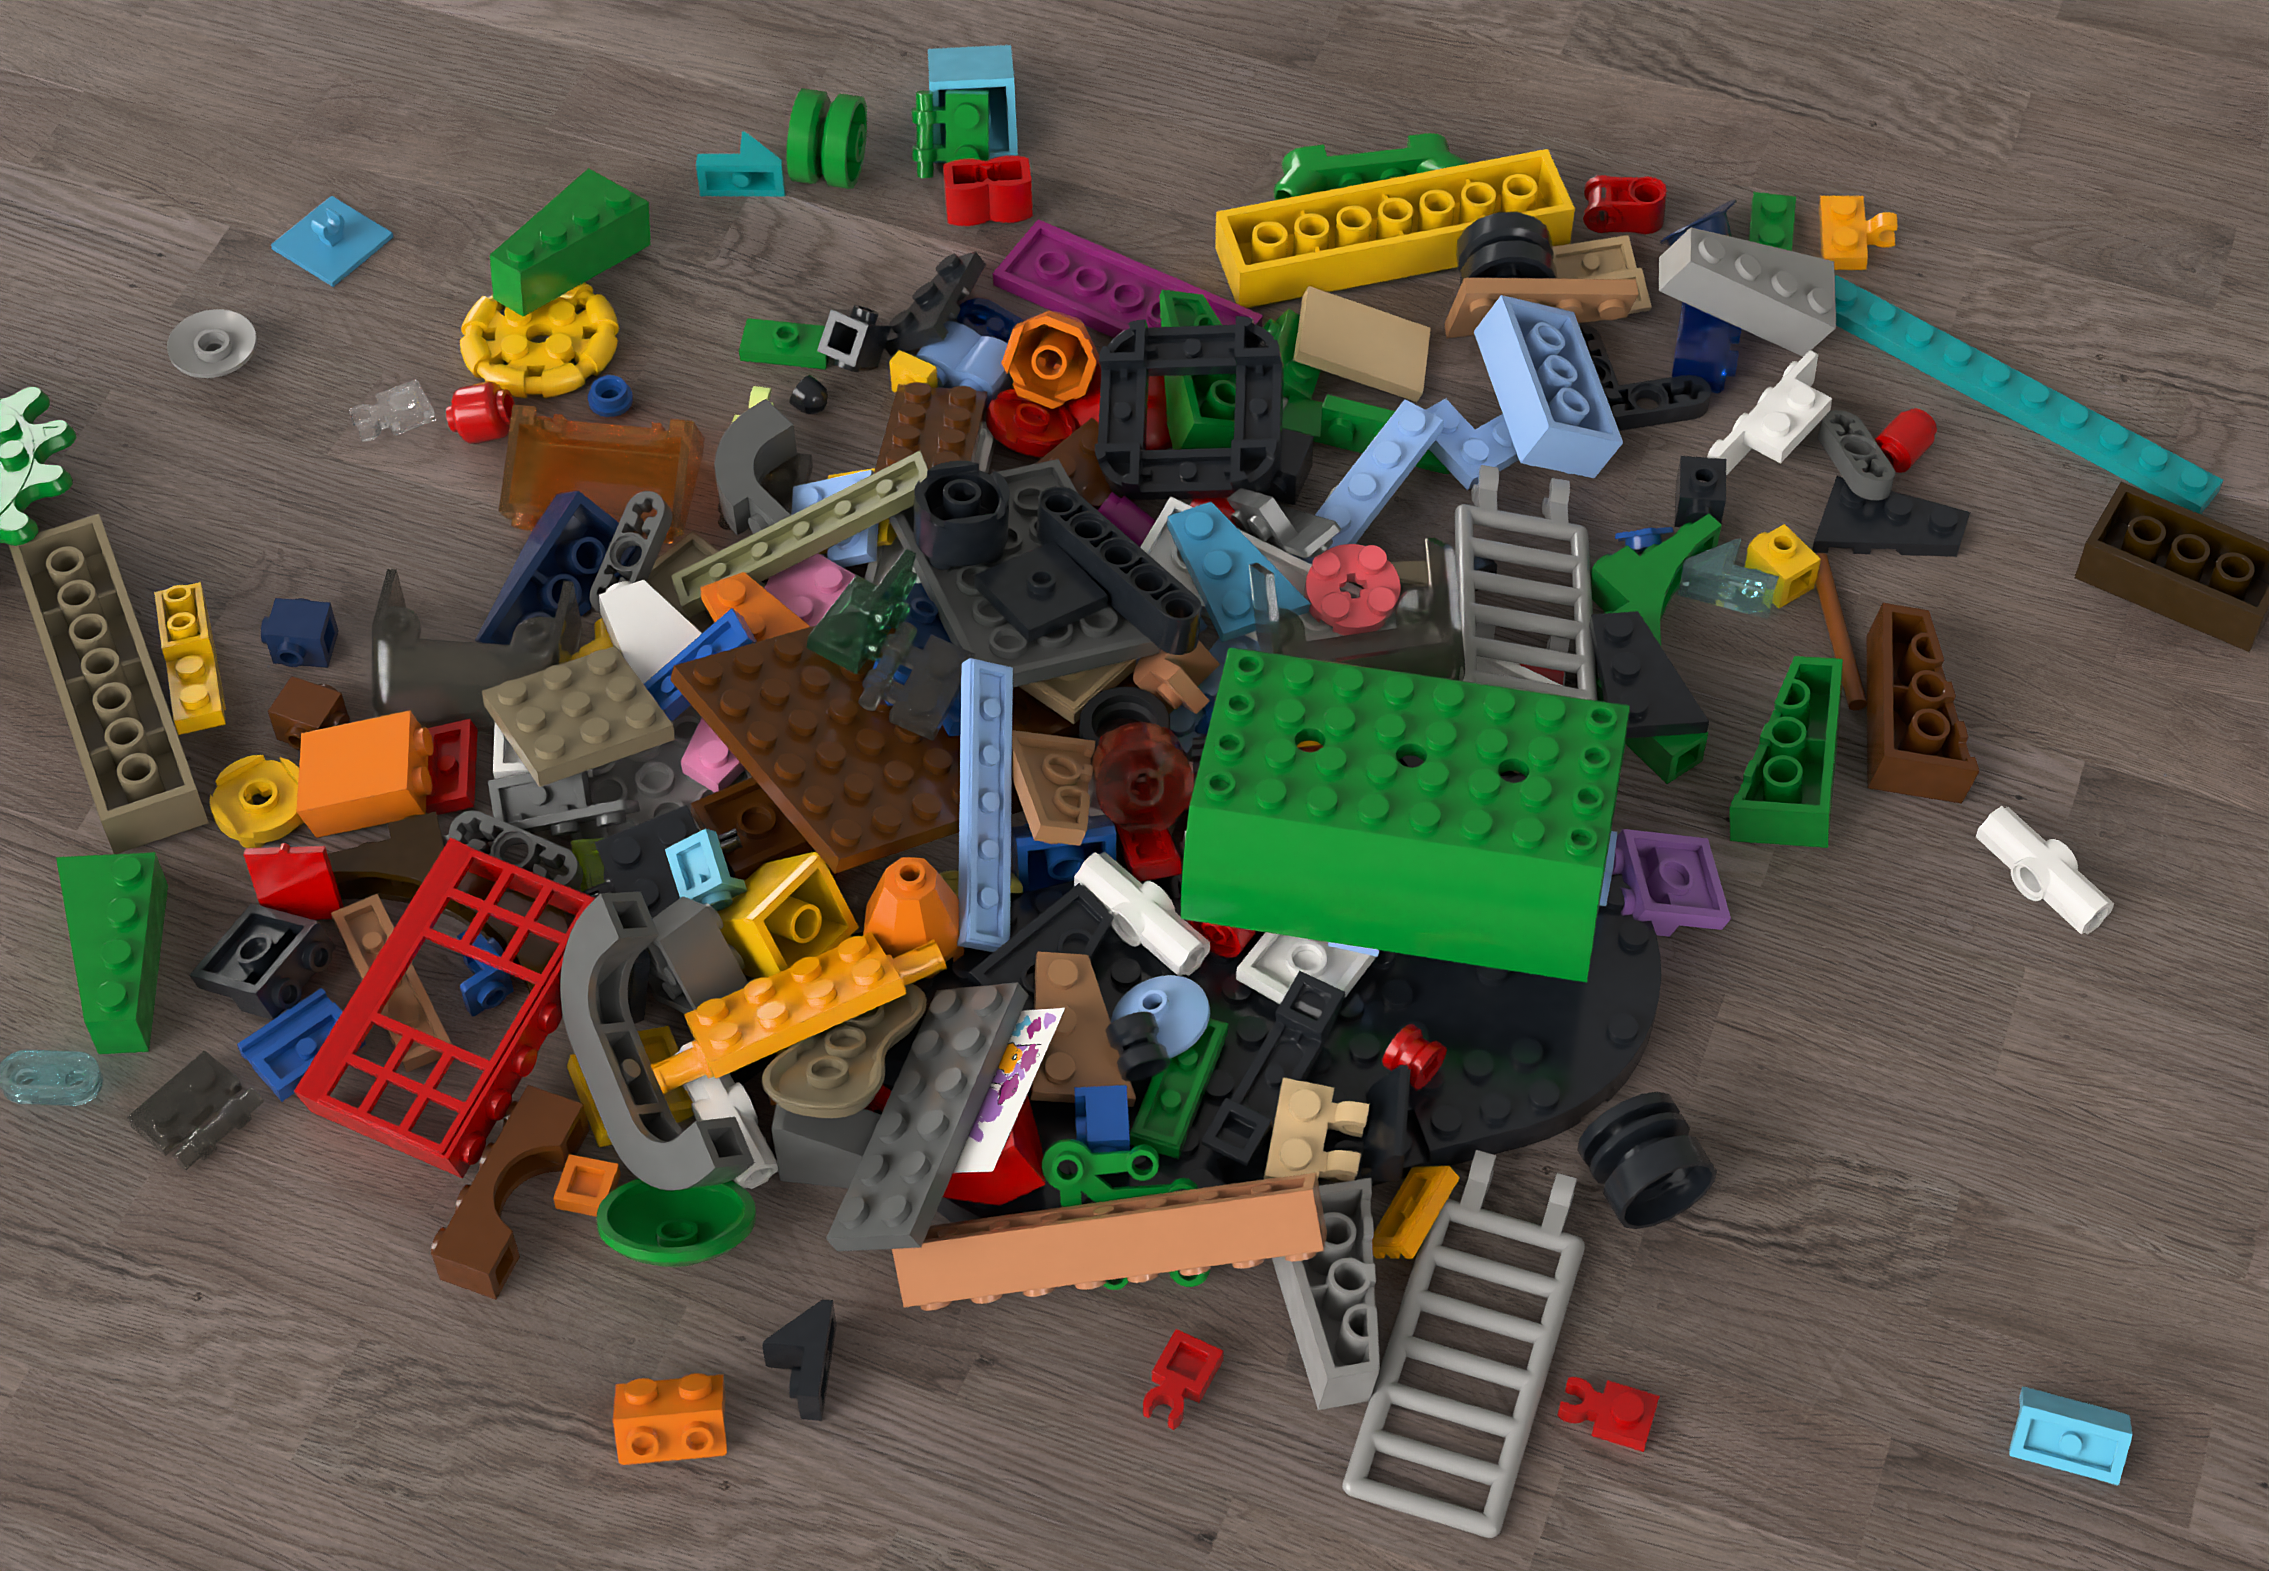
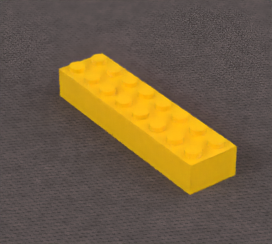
M1548 149L1217 211L1215 249L1236 304L1249 308L1301 298L1308 286L1325 292H1332L1458 267L1456 257L1457 240L1465 228L1479 218L1498 212H1519L1534 216L1546 225L1552 238L1553 247L1568 245L1571 243L1575 208Z

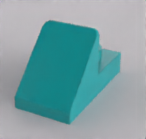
M742 131L740 154H697L696 171L700 196H785L782 160L745 131Z

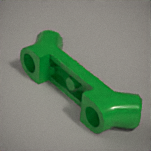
M1436 133L1408 135L1407 148L1328 157L1324 145L1306 146L1292 150L1283 158L1282 168L1284 176L1275 184L1273 190L1274 199L1291 198L1469 163L1450 153L1448 141L1444 136Z

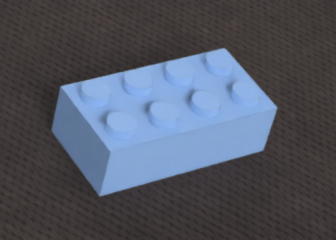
M1501 295L1474 330V334L1520 463L1561 471L1567 474L1595 478L1623 444V440L1574 312Z

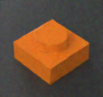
M569 1154L553 1198L556 1209L596 1217L602 1200L617 1187L621 1176L619 1164Z

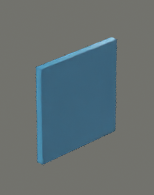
M330 196L273 242L271 248L334 287L394 238L391 231L335 197Z

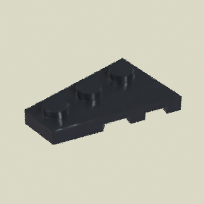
M1079 883L969 972L968 982L973 987L1019 983L1029 995L1022 1011L1034 1010L1037 951L1088 955L1091 961L1111 928L1114 917Z

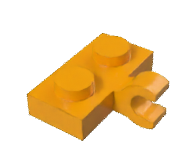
M1820 196L1822 259L1834 261V270H1866L1868 261L1867 245L1882 248L1895 246L1894 230L1898 229L1897 214L1884 212L1865 221L1864 196Z

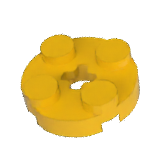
M264 755L248 756L226 767L215 781L217 788L213 793V797L210 794L209 801L215 822L225 835L238 840L245 848H260L265 843L288 835L299 825L305 823L296 812L299 767L288 759L279 757L281 762L275 760H265ZM259 793L263 797L272 795L267 802L260 805H252V797Z

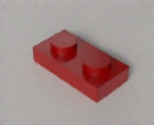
M471 719L427 728L433 741V754L428 756L427 770L431 778L432 791L430 795H426V813L436 812L437 815L474 807L478 729Z

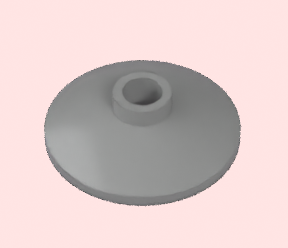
M224 309L205 310L185 318L172 330L167 342V352L172 364L182 373L198 378H215L232 373L246 364L255 352L257 336L252 323L243 315Z

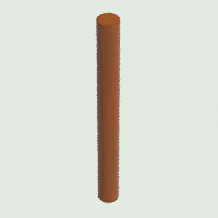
M1817 553L1816 555L1821 561L1815 584L1835 658L1843 659L1842 685L1848 708L1853 711L1861 710L1866 707L1867 700L1830 563L1825 553Z

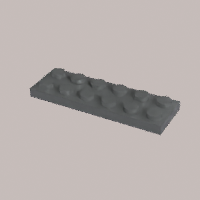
M1019 983L936 991L827 1235L826 1240L837 1252L921 1248L1029 996Z

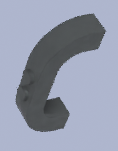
M641 891L600 894L582 912L570 933L561 968L560 994L563 1019L570 1043L611 1143L621 1160L635 1176L658 1189L682 1190L729 1182L744 1173L755 1163L736 1117L695 1121L684 1131L678 1125L669 1109L630 1013L628 981L632 966L639 954L659 936Z

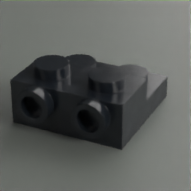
M251 903L189 976L199 989L232 998L241 1011L274 1020L283 1011L291 1009L298 1004L302 988L317 972H323L329 967L332 961V952L336 947L318 921Z

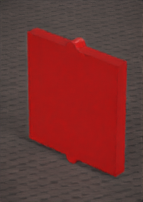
M283 843L280 847L245 849L243 855L260 906L312 920L333 919L331 913L344 908L325 846L290 847V845Z

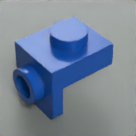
M467 930L457 935V939L461 940ZM479 933L472 945L499 957L504 953L500 944L493 937L486 940L481 933ZM462 954L465 965L474 974L460 985L466 1010L471 1016H476L486 1009L498 1006L507 995L514 991L510 974Z

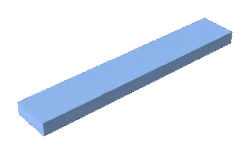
M969 658L962 663L959 938L957 946L995 952L1010 939L1013 668Z

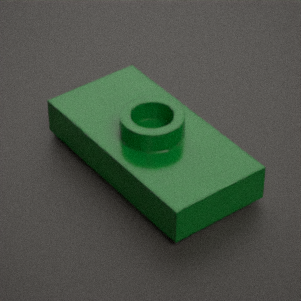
M747 318L739 347L740 361L827 369L830 356L817 351L825 326Z

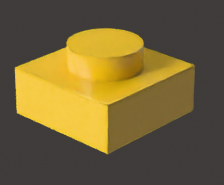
M898 350L889 361L893 392L896 393L898 384L907 385L914 382L925 383L930 387H938L936 366L901 350Z

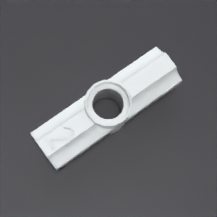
M2001 806L1993 811L1978 828L1976 838L2011 869L2012 880L2022 895L2033 901L2045 900L2080 934L2086 933L2088 935L2094 931L2111 913L2114 903L2078 871L2077 860L2067 845L2056 839L2045 841L2009 807L2004 808Z
M1095 852L1083 862L1080 870L1074 876V886L1080 883L1114 917L1112 927L1123 941L1134 947L1142 944L1178 976L1185 974L1189 976L1201 966L1202 961L1210 952V941L1184 919H1181L1175 912L1171 899L1160 886L1151 881L1142 884L1106 852L1101 854Z
M693 1041L683 1045L676 1054L692 1048ZM729 1073L717 1079L715 1077L708 1079L704 1075L684 1084L683 1087L693 1102L691 1106L697 1121L736 1117L755 1163L735 1178V1183L743 1188L753 1189L767 1182L778 1171L776 1157L757 1126L756 1112L740 1082L734 1083Z

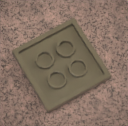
M616 646L595 651L590 655L560 665L550 666L545 670L516 680H509L501 685L482 691L485 708L539 787L675 740L672 722Z

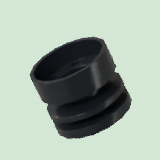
M1658 1091L1644 1093L1620 1102L1593 1121L1579 1139L1577 1148L1579 1154L1587 1166L1590 1167L1589 1171L1598 1184L1605 1185L1603 1194L1625 1228H1647L1672 1219L1702 1198L1715 1182L1717 1170L1696 1137L1688 1136L1690 1127L1682 1114H1680V1110L1671 1096L1667 1093Z

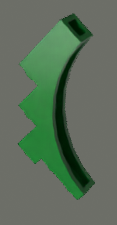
M1707 514L1694 523L1688 522L1684 524L1675 535L1661 544L1650 545L1640 556L1628 545L1612 555L1606 554L1593 565L1591 570L1592 600L1605 613L1638 611L1661 646L1660 621L1670 600L1689 575L1716 554L1722 524L1711 514ZM1598 678L1597 698L1598 701H1604L1600 678ZM1709 732L1627 738L1626 745L1666 784H1669L1703 761Z

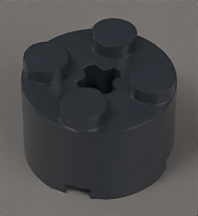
M949 461L927 471V478L921 483L918 480L914 489V539L918 548L929 557V562L933 567L947 570L954 566L994 563L1002 558L1003 549L1008 540L1010 499L1009 486L1004 477L995 470H993L992 475L980 471L979 463Z

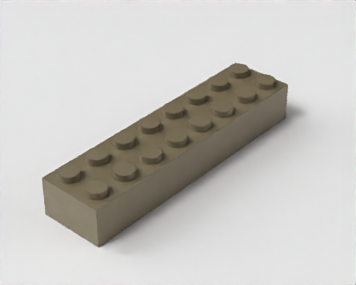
M96 514L39 532L34 539L23 545H9L100 821L113 853L119 854L208 824L205 810L100 515Z

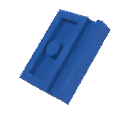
M320 988L237 1044L241 1056L249 1061L254 1071L282 1102L294 1094L295 1088L343 1011ZM365 1040L363 1041L359 1049L366 1045Z

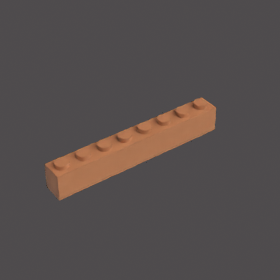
M1315 1172L931 1225L921 1248L892 1249L903 1307L920 1305L922 1310L931 1311L944 1308L955 1300L971 1298L973 1303L983 1304L996 1301L1003 1294L1023 1291L1025 1296L1035 1297L1048 1294L1055 1287L1075 1284L1077 1289L1087 1290L1100 1287L1107 1280L1126 1277L1129 1282L1140 1283L1152 1280L1159 1273L1179 1270L1181 1275L1191 1276L1205 1273L1211 1269V1266L1232 1263L1234 1268H1250L1261 1264L1267 1258L1285 1256L1287 1261H1303L1314 1257L1319 1251H1324L1327 1229L1317 1173Z

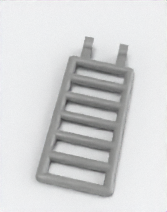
M1481 465L1478 485L1474 484L1471 490L1474 505L1461 504L1455 509L1458 680L1598 700L1596 661L1589 627L1591 614H1593L1589 533L1586 527L1572 524L1568 521L1570 482L1556 478L1551 479L1549 498L1544 497L1542 501V514L1545 515V518L1497 510L1499 468ZM1473 524L1571 542V555L1475 538ZM1474 556L1572 574L1573 587L1474 570ZM1475 589L1574 607V620L1475 603ZM1476 622L1573 639L1576 643V654L1476 637ZM1476 656L1577 674L1578 689L1477 671Z
M1476 1150L1461 1202L1447 1199L1418 1249L1342 1487L1345 1493L1351 1497L1482 1537L1494 1538L1499 1535L1502 1529L1585 1250V1244L1582 1238L1563 1232L1573 1202L1577 1178L1559 1173L1556 1174L1542 1225L1534 1224L1482 1209L1493 1179L1496 1155ZM1452 1221L1561 1253L1554 1278L1442 1246L1449 1222ZM1435 1266L1548 1298L1541 1322L1536 1323L1427 1291ZM1423 1311L1534 1344L1527 1369H1521L1413 1337L1420 1312ZM1406 1357L1519 1390L1512 1417L1398 1383ZM1394 1404L1504 1437L1505 1442L1498 1465L1384 1431L1383 1427L1390 1405ZM1375 1452H1381L1490 1485L1491 1488L1483 1513L1368 1479Z

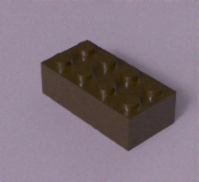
M2120 482L2085 543L2074 578L2250 652L2269 617V542Z

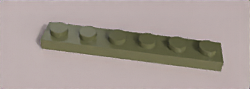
M921 451L671 575L681 607L690 618L707 609L701 600L700 587L741 572H745L757 583H760L913 506L915 485L918 480L921 483L927 478V471L930 469Z

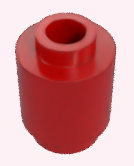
M1913 408L1899 413L1875 438V441L1895 472L1903 473L1909 470L1933 444L1937 426L1934 419L1927 412Z

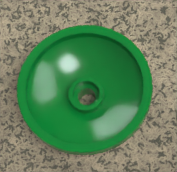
M636 1179L616 1188L602 1200L597 1210V1229L602 1240L626 1258L662 1267H685L715 1259L738 1246L754 1228L756 1207L749 1192L733 1181L690 1189L663 1190L650 1186L641 1179Z

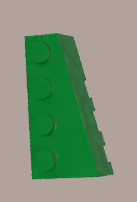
M588 168L490 254L493 299L524 317L651 245L649 201Z
M1794 656L1774 702L1773 713L1769 722L1765 723L1759 737V745L1752 760H1749L1743 774V782L1738 794L1735 793L1730 804V841L1828 848L1842 698L1843 659Z
M156 852L56 857L84 1022L98 1054L149 1052L168 884Z

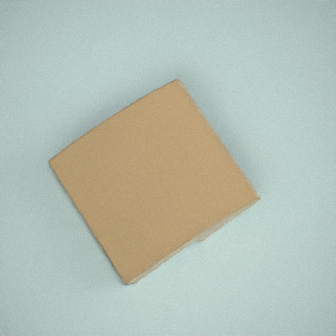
M1629 235L1553 247V261L1556 266L1558 279H1636L1639 295L1629 314L1651 310L1652 306L1642 267H1636Z

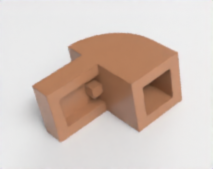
M1198 641L1197 647L1192 652L1184 655H1173L1160 649L1158 654L1141 657L1135 667L1133 681L1140 689L1152 693L1162 701L1168 714L1174 709L1177 710L1181 705L1197 714L1210 702L1198 686L1220 664L1205 646Z

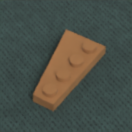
M1464 278L1444 323L1446 339L1475 335L1474 330L1501 295L1572 311L1578 323L1626 318L1639 295L1636 279Z

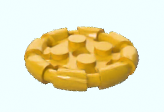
M582 283L524 317L494 300L493 295L489 298L482 296L473 305L464 319L461 327L464 337L460 340V349L465 364L476 378H484L485 382L492 381L499 384L502 389L509 390L513 397L527 399L528 394H543L544 398L572 392L584 386L585 379L591 375L598 376L606 368L615 354L618 345L617 337L614 335L619 332V324L610 302L602 294L595 295L592 286L586 283ZM504 308H505V311H504L505 316L500 313V311L503 310ZM581 308H584V309H585V310H583L582 312H580L578 315L576 314V312H577L578 310H580ZM548 336L545 342H531L534 337ZM575 358V362L578 364L574 365L569 363V361Z

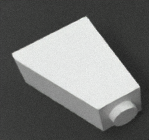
M645 580L635 583L630 581L619 582L610 586L605 593L599 594L600 614L613 646H616L643 684L702 634Z

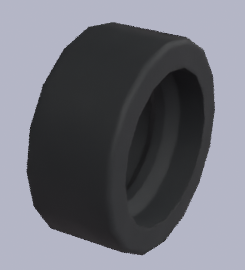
M1118 686L1101 691L1091 698L1080 714L1079 737L1080 739L1095 741V751L1091 757L1093 769L1097 773L1112 779L1133 780L1147 776L1159 768L1169 754L1170 716L1164 703L1152 693L1137 687ZM1119 718L1141 721L1153 730V737L1142 745L1132 748L1113 747L1105 744L1096 735L1097 730L1105 723Z

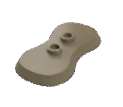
M911 983L905 986V995L793 1044L766 1067L762 1077L764 1090L781 1108L799 1115L817 1118H842L863 1110L874 1099L883 1084L886 1052L894 1044L907 1036L924 1014L927 1002L924 992L918 986Z

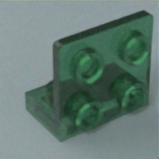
M906 549L878 586L856 575L809 634L806 648L855 674L859 672L868 659L875 661L885 646L888 632L891 628L900 629L909 614L911 605L906 602V598L917 579V573L912 571L916 553Z

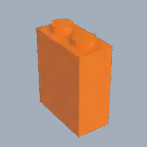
M409 710L301 733L296 812L314 836L319 838L402 820L411 815L426 814V795H430L432 791L431 778L427 770L428 756L433 754V741L429 730L426 727L422 728Z

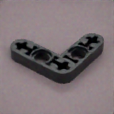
M1579 324L1596 372L1603 378L1601 385L1619 431L1693 420L1702 417L1707 412L1711 397V387L1706 380L1699 376L1682 375L1619 385L1601 335L1592 326ZM1648 398L1654 400L1659 406L1654 409H1644L1639 407L1636 401Z

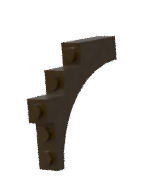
M436 812L411 815L402 820L387 823L391 839L366 842L358 847L329 853L328 857L341 899H365L378 894L380 899L410 904L445 847ZM467 871L457 889L485 900L495 882ZM505 891L497 906L525 917L535 899L517 891ZM450 899L442 914L451 916L469 927L478 910ZM547 904L537 922L566 933L568 927L563 910ZM490 916L480 933L487 940L493 937L505 951L519 927ZM530 932L513 963L542 974L559 944ZM523 980L530 994L535 984Z

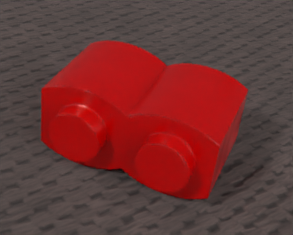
M1010 155L996 157L986 162L978 159H959L943 165L948 224L974 226L989 220L1001 223H1014L1033 217L1032 180L1029 158Z

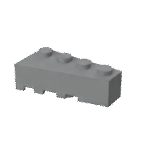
M1692 227L1659 257L1660 292L1802 357L1836 329L1834 261Z
M1371 1178L1319 1186L1327 1229L1324 1251H1319L1314 1257L1303 1261H1287L1285 1256L1272 1258L1318 1410L1368 1402L1380 1370L1377 1308L1375 1307L1374 1296L1376 1274L1372 1252L1374 1231L1370 1207L1372 1195Z

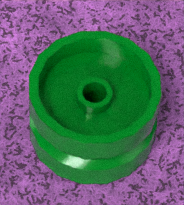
M801 88L792 108L787 137L786 161L791 181L816 184L821 176L824 175L828 186L847 189L854 188L862 169L867 139V105L863 96L839 93L831 103L826 91Z

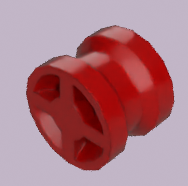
M1408 1024L1395 1036L1388 1046L1382 1064L1390 1071H1393L1399 1065H1408V1069H1411L1409 1085L1417 1090L1425 1086L1439 1070L1446 1056L1447 1049L1438 1041H1427L1423 1038L1421 1029L1414 1024Z

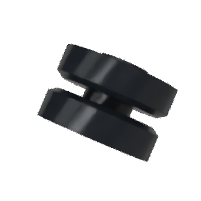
M1498 212L1479 218L1466 227L1457 240L1456 249L1457 265L1460 272V286L1464 278L1558 279L1556 266L1553 261L1552 238L1546 225L1531 215L1519 212Z

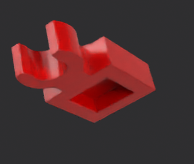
M1175 1329L1151 1372V1381L1160 1386L1152 1388L1145 1395L1143 1400V1416L1149 1418L1156 1406L1168 1405L1173 1409L1168 1416V1428L1176 1429L1184 1418L1185 1397L1197 1403L1201 1402L1223 1362L1224 1350Z
M1568 1377L1565 1393L1579 1397L1582 1403L1572 1405L1561 1401L1557 1415L1561 1420L1572 1424L1581 1423L1585 1420L1595 1422L1591 1436L1644 1452L1660 1396L1607 1380L1604 1393L1594 1391V1388L1588 1381L1579 1377Z

